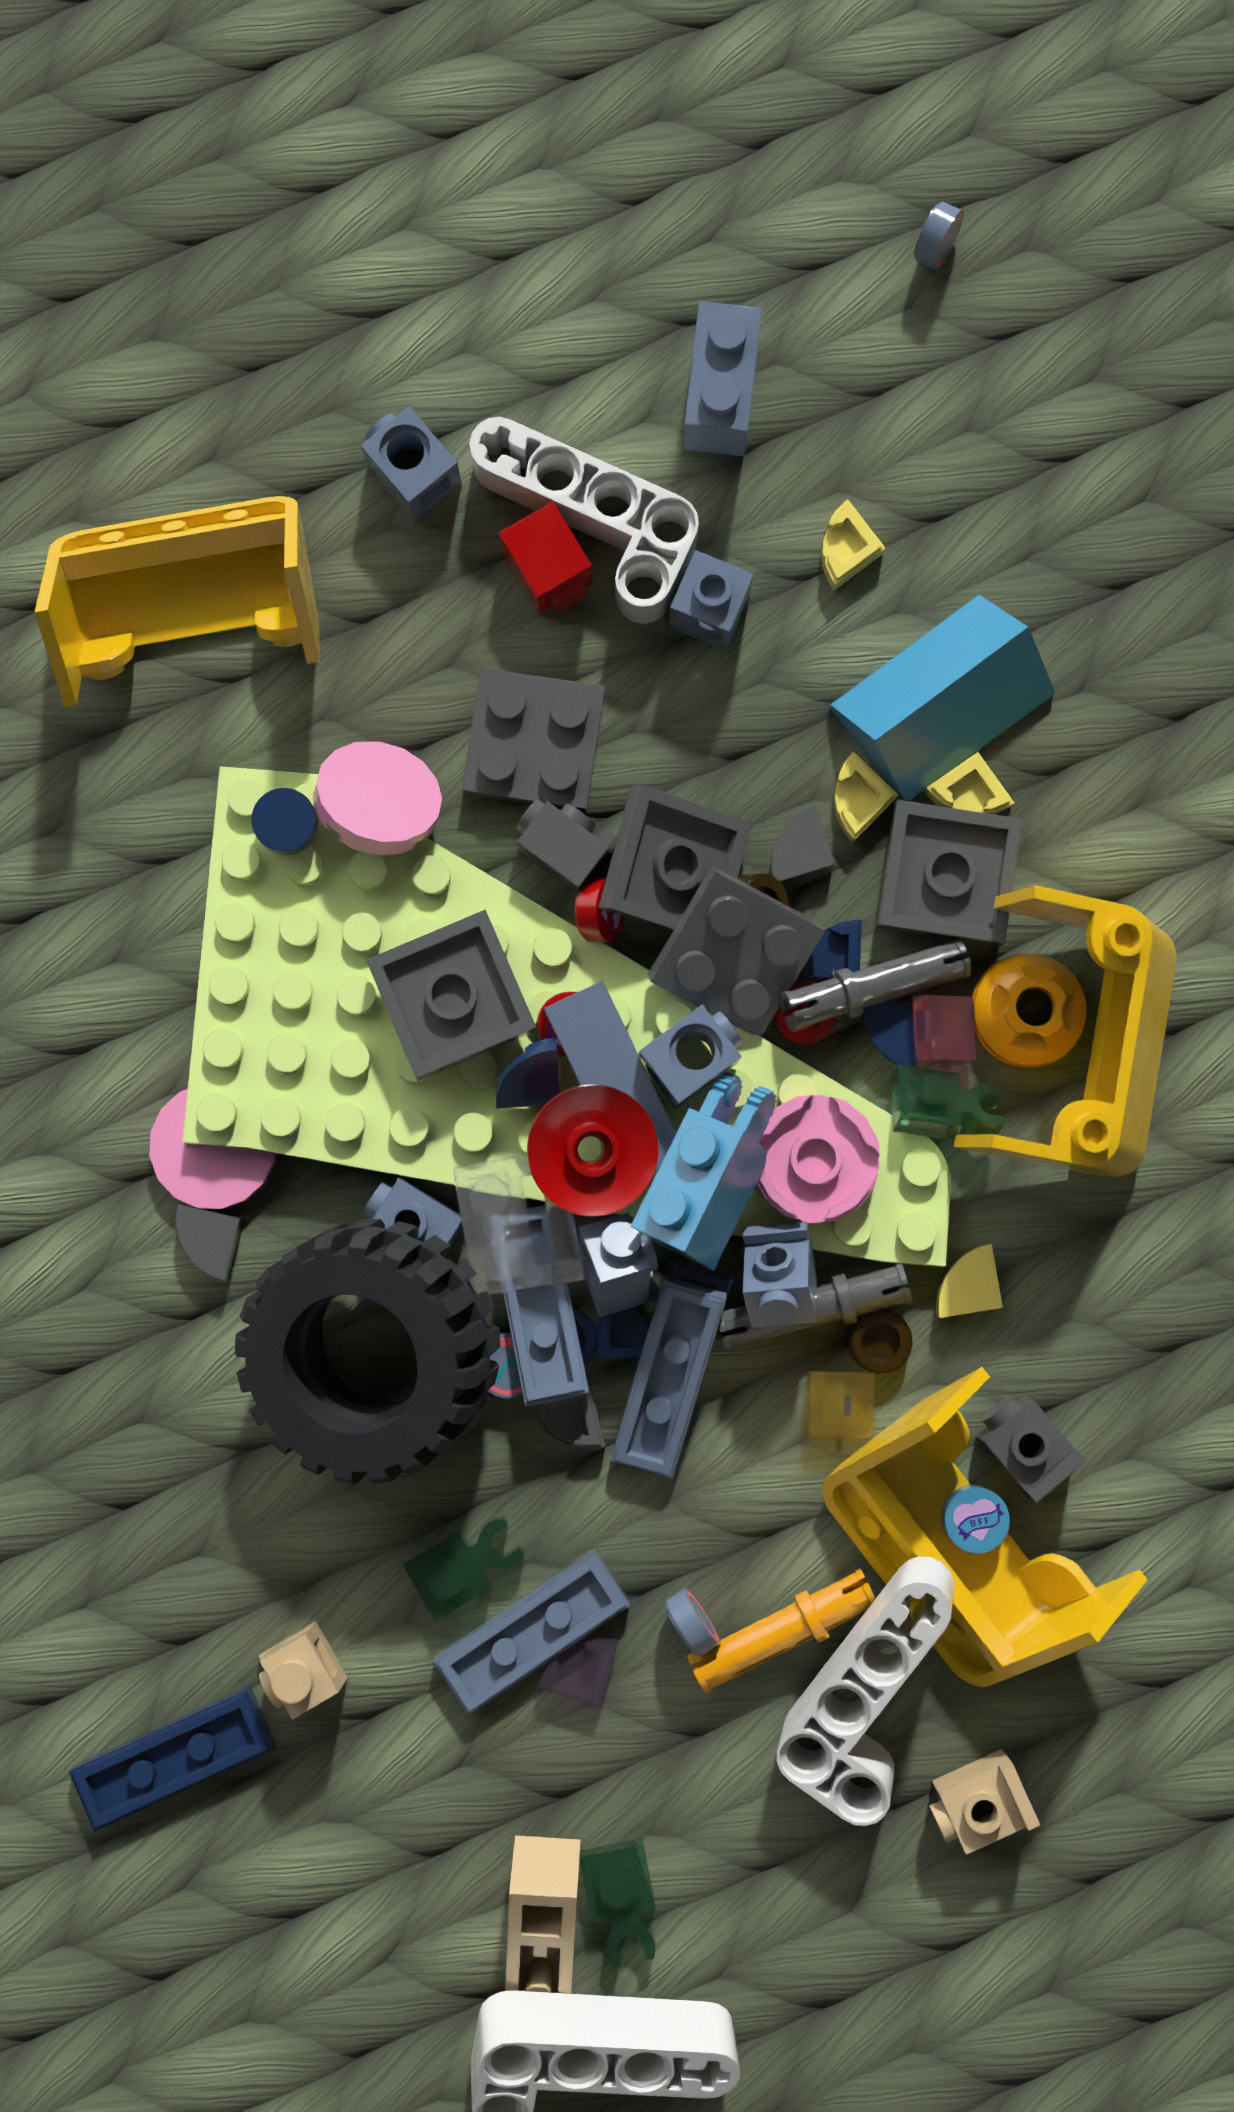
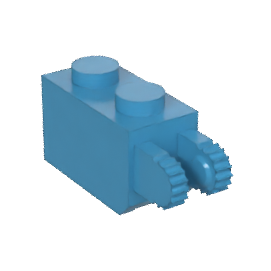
M729 1072L721 1073L716 1078L715 1083L712 1084V1090L708 1092L699 1112L691 1108L688 1109L630 1226L659 1245L712 1270L715 1269L766 1165L767 1149L760 1145L759 1142L770 1122V1117L773 1116V1111L776 1108L775 1103L777 1102V1095L774 1094V1091L758 1086V1088H754L753 1092H750V1096L747 1098L746 1104L743 1105L733 1127L728 1125L743 1088L741 1085L743 1081L740 1080V1077Z

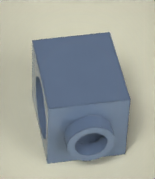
M410 406L397 416L388 414L379 419L367 432L366 441L360 445L368 468L414 522L462 484L457 461ZM406 450H415L424 455L420 464L409 470L398 469L392 465L395 457Z
M695 550L670 607L669 628L727 651L749 599L754 574Z
M702 1004L642 1048L638 1055L646 1071L673 1107L677 1109L715 1081L721 1073L724 1074V1072H727L739 1062L742 1056L735 1047L741 1044L742 1040L723 1013L719 1011L711 1016ZM694 1037L706 1042L712 1053L710 1065L701 1070H691L684 1067L676 1055V1046L682 1040Z

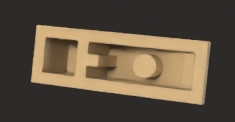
M515 1835L509 1891L505 1991L571 1994L580 1857L579 1839Z

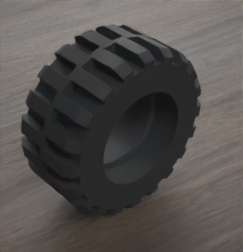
M362 1219L350 1227L343 1223L327 1229L282 1255V1260L268 1267L256 1281L258 1291L245 1300L240 1318L242 1322L249 1324V1326L235 1335V1355L237 1357H244L246 1366L236 1373L241 1392L251 1391L256 1405L250 1408L249 1412L258 1427L266 1422L277 1436L271 1443L284 1455H287L292 1450L303 1456L300 1463L301 1467L317 1475H320L327 1468L335 1469L334 1479L336 1481L357 1484L366 1474H368L369 1480L374 1484L394 1481L402 1472L411 1475L426 1467L436 1456L442 1454L466 1431V1428L479 1416L488 1402L485 1393L495 1384L499 1369L498 1363L495 1360H490V1356L501 1347L499 1327L495 1325L487 1326L485 1317L495 1308L488 1291H483L479 1294L475 1292L469 1280L477 1275V1273L468 1261L464 1259L457 1265L446 1256L451 1245L436 1235H433L424 1242L416 1239L419 1233L418 1226L399 1221L385 1229V1223L381 1219ZM339 1295H355L370 1299L388 1309L403 1324L412 1340L417 1358L416 1385L413 1394L408 1399L401 1402H381L369 1399L348 1387L335 1373L327 1358L322 1336L324 1315L329 1302Z

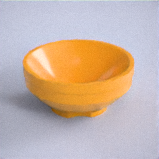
M1018 954L1006 957L992 965L980 977L970 1001V1021L980 1045L992 1057L1006 1065L1017 1068H1037L1049 1065L1064 1057L1075 1046L1083 1032L1086 1021V1000L1080 983L1065 965L1053 958L1039 954ZM1038 989L1045 992L1051 999L1052 1015L1046 1024L1031 1026L1019 1018L1016 1002L1024 990Z

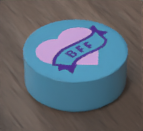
M968 1485L955 1490L945 1501L941 1513V1522L947 1537L960 1549L970 1553H986L995 1549L1005 1539L1009 1530L1010 1518L1005 1503L997 1494L982 1486Z

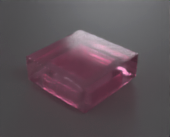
M942 995L912 997L916 1061L962 1062L976 1060L972 997Z

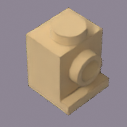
M317 1621L259 1655L260 1663L265 1670L259 1674V1678L267 1697L276 1708L285 1706L292 1720L337 1694L348 1678Z
M1002 1749L932 1780L940 1798V1801L929 1805L945 1842L949 1843L958 1839L966 1855L1024 1828H1027L1029 1831L1040 1826L1015 1767ZM988 1800L993 1803V1811L976 1819L972 1818L971 1810L978 1801Z

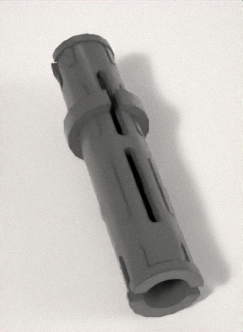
M952 939L948 943L870 966L856 972H851L848 968L840 969L831 973L830 980L793 991L781 992L780 1008L782 1012L803 1005L808 1007L785 1017V1023L792 1032H796L804 1027L840 1015L845 1020L861 1016L863 1008L950 981L968 978L971 974L970 958L948 965L944 964V961L954 959L957 955L966 953V947L959 939Z
M902 1263L896 1264L891 1268L846 1279L844 1273L831 1276L833 1283L817 1287L816 1323L752 1328L746 1305L723 1311L718 1326L725 1352L732 1350L731 1348L838 1320H843L844 1325L856 1323L858 1315L904 1303L905 1305L912 1303L910 1289H907L906 1286L908 1281Z

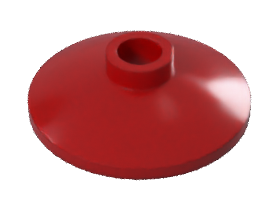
M580 1085L567 1089L553 1097L537 1114L528 1136L527 1160L537 1187L556 1206L581 1216H604L629 1206L646 1190L653 1178L658 1162V1138L648 1113L630 1095L605 1085ZM596 1137L601 1144V1153L595 1160L584 1161L578 1153V1146L584 1138Z

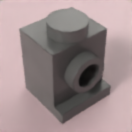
M536 799L529 806L515 828L522 834L517 840L519 852L576 894L587 879L594 878L614 851L617 836L607 828L600 838L593 835L592 832L596 828L595 823L570 804L566 803L562 810H559L547 801L544 804L539 799Z
M1025 1395L1018 1401H1015L1012 1396H1008L997 1403L981 1420L986 1425V1428L975 1436L1022 1493L1035 1503L1039 1502L1086 1462L1085 1458L1070 1444L1032 1398ZM1028 1433H1035L1040 1441L1039 1450L1031 1457L1022 1456L1018 1447L1020 1439Z

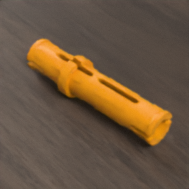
M862 1569L855 1570V1573L809 1595L807 1590L796 1594L797 1602L721 1639V1643L702 1656L695 1655L693 1652L688 1654L689 1663L695 1668L693 1670L694 1675L704 1693L711 1692L713 1688L813 1638L820 1643L830 1638L829 1630L865 1613L876 1597Z

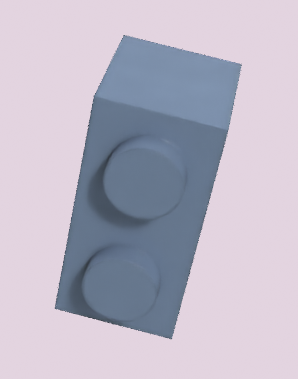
M699 301L684 425L683 450L744 457L762 308Z

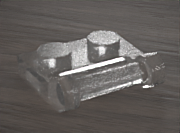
M527 1154L453 1168L469 1264L477 1273L472 1278L474 1290L477 1294L488 1291L489 1295L548 1284L570 1283L591 1277L588 1257L581 1256L573 1213L556 1206L545 1195L544 1200L555 1260L537 1263L522 1177L531 1175Z

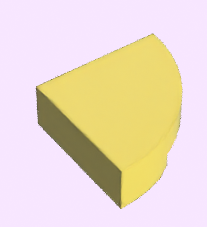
M848 499L832 515L826 528L821 548L823 570L833 590L883 555L885 550L884 545Z
M854 752L851 753L843 764L834 789L836 817L843 832L852 843L898 797V794Z
M978 752L932 783L924 791L929 799L938 806L996 815L1014 804V801Z
M992 1244L971 1249L963 1254L948 1270L937 1292V1318L1003 1308Z

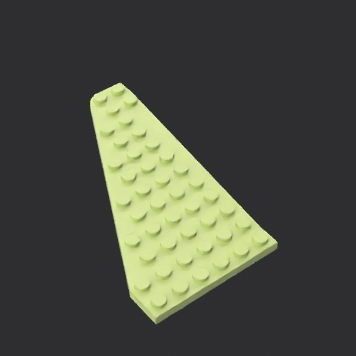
M220 766L183 1143L255 1149L552 1203L537 1187L527 1160L529 1132L534 1119L543 1106L496 1109V1085L500 1073L514 1059L525 1052V1047L540 1040L537 1031L417 1081L366 959L486 909L535 1025L541 1006L552 996L562 992H579L603 980L639 1054L642 1048L697 1009L698 1006L652 983L648 976V969L602 942L586 941L576 926L428 838L416 842L414 849L402 854L373 855L352 849L339 841L340 834L333 830L329 824L326 829L318 818L317 834L312 843L303 851L293 855H279L267 850L260 843L252 828L251 816L256 802L261 796L273 789L291 788L304 794L315 809L313 793L318 774ZM733 1025L742 1040V1043L735 1047L742 1058L727 1073L729 1072L740 1077V1080L743 1081L741 1084L743 1088L728 1125L733 1127L743 1105L746 1104L747 1098L750 1096V1092H753L754 1088L761 1086L775 1092L774 1094L777 1095L775 1107L797 1096L823 1095L847 1101L867 1118L878 1139L880 1157L874 1190L858 1209L838 1220L808 1224L813 1250L876 1262L945 1267L951 1175L948 1164L936 1144L920 1131L759 1035H752ZM694 1037L686 1038L676 1046L677 1058L684 1067L691 1070H701L710 1065L712 1053L710 1047L703 1040ZM557 1055L560 1093L572 1087L580 1086L566 1056ZM647 1072L676 1133L689 1108L700 1111L708 1092L712 1090V1084L715 1083L713 1081L675 1109ZM586 1137L580 1142L578 1153L584 1161L595 1160L601 1153V1144L596 1137ZM657 1172L654 1173L648 1187L636 1201L612 1214L622 1215L629 1212L630 1216L635 1218ZM755 1186L732 1235L743 1237V1227L800 1221L781 1215L763 1199L758 1187Z

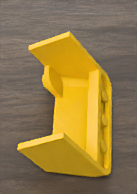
M284 496L267 497L80 530L58 538L49 547L35 615L64 707L77 705L83 676H88L93 680H104L123 672L125 669L124 665L133 658L135 646L255 625L260 638L272 641L274 645L279 647H290L302 643L307 664L320 662L319 618L303 525L297 501L293 498Z
M1037 885L996 896L994 909L1086 929L1087 950L1096 964L1105 969L1083 1100L1068 1104L1060 1111L1054 1124L1051 1145L995 1134L955 1135L953 1147L1098 1176L1121 1177L1128 1175L1139 1167L1144 1159L1177 961L1174 943L1162 929L1131 906Z
M983 1367L920 1401L842 1462L822 1484V1497L826 1507L886 1585L905 1562L919 1556L932 1557L942 1562L950 1570L954 1580L951 1620L933 1646L958 1677L969 1684L979 1687L991 1686L1097 1644L1148 1581L1139 1569L1095 1588L1080 1566L1066 1557L1057 1554H1044L1029 1560L1009 1533H1007L999 1546L986 1553L964 1551L947 1537L941 1522L943 1505L955 1490L971 1485L952 1461L968 1447L970 1442L968 1425L958 1410L990 1378ZM926 1593V1594L923 1596V1597H925V1596L927 1595V1596H930V1597L934 1598V1596H932V1595H930V1594H928V1593ZM911 1596L909 1609L911 1618L913 1617L914 1608L922 1598L916 1599Z

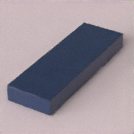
M250 1685L73 1766L68 1772L95 1832L270 1752L275 1748L276 1743Z

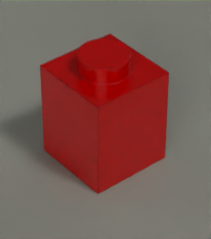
M554 502L549 503L499 532L502 553L539 614L551 607H554L557 612L563 611L575 605L588 593L586 587L593 584L592 565Z

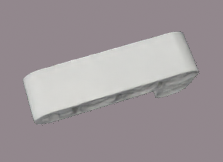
M493 417L479 423L471 434L469 445L474 473L480 484L488 490L534 511L554 502L568 526L625 551L615 576L617 607L622 615L632 622L644 624L661 618L669 608L696 548L699 521L693 505L675 493L513 420ZM502 448L510 450V457L501 455L496 463L489 461L488 453L498 455ZM521 468L527 470L526 477H522ZM552 471L565 472L572 478L569 486L558 491L548 490L540 484L543 476ZM616 496L625 500L630 507L620 516L610 517L599 512L596 506L602 499ZM671 521L682 526L686 531V535L677 542L668 543L658 539L653 530L659 524ZM648 577L656 581L661 589L652 598L639 599L631 595L626 587L635 578Z
M919 1556L910 1559L897 1570L790 1709L783 1724L777 1748V1764L781 1773L794 1785L840 1818L853 1825H871L877 1823L886 1815L890 1807L894 1780V1762L890 1753L882 1745L866 1735L865 1732L942 1635L951 1620L954 1580L950 1570L942 1562L932 1557ZM926 1593H928V1594L934 1596V1598H932V1597H930V1596H927V1595H926L925 1597H923V1596H924ZM911 1596L916 1599L922 1598L914 1608L911 1619L908 1616ZM878 1639L889 1640L900 1650L893 1654H881L875 1651L869 1643ZM838 1689H849L856 1692L861 1699L856 1702H844L839 1700L832 1692ZM802 1737L812 1738L818 1741L823 1748L809 1750L800 1746L796 1739ZM857 1776L866 1777L877 1786L861 1788L853 1784L849 1779Z
M530 1991L499 1992L490 1996L482 2004L479 2011L471 2056L472 2112H533L537 2090L686 2098H716L730 2092L740 2079V2066L732 2017L728 2010L721 2005L705 2001Z

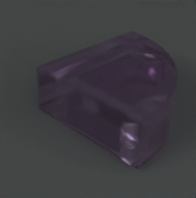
M591 1637L579 1640L550 1660L541 1675L538 1688L600 1707L617 1649L618 1639Z

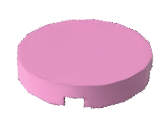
M378 741L354 742L335 750L321 764L313 793V801L319 820L326 829L329 824L333 830L340 834L338 840L352 849L373 855H395L414 849L416 842L424 838L426 840L434 831L439 816L442 796L437 778L422 760L403 748Z
M188 1089L180 1091L161 1108L150 1132L149 1157L157 1179L174 1198L196 1208L225 1209L248 1201L267 1184L277 1163V1153L255 1149L183 1143Z
M823 1095L797 1096L774 1109L773 1116L770 1117V1122L759 1142L760 1145L767 1149L766 1165L756 1184L763 1199L784 1217L807 1222V1224L833 1222L858 1209L874 1190L879 1169V1143L867 1118L847 1101Z

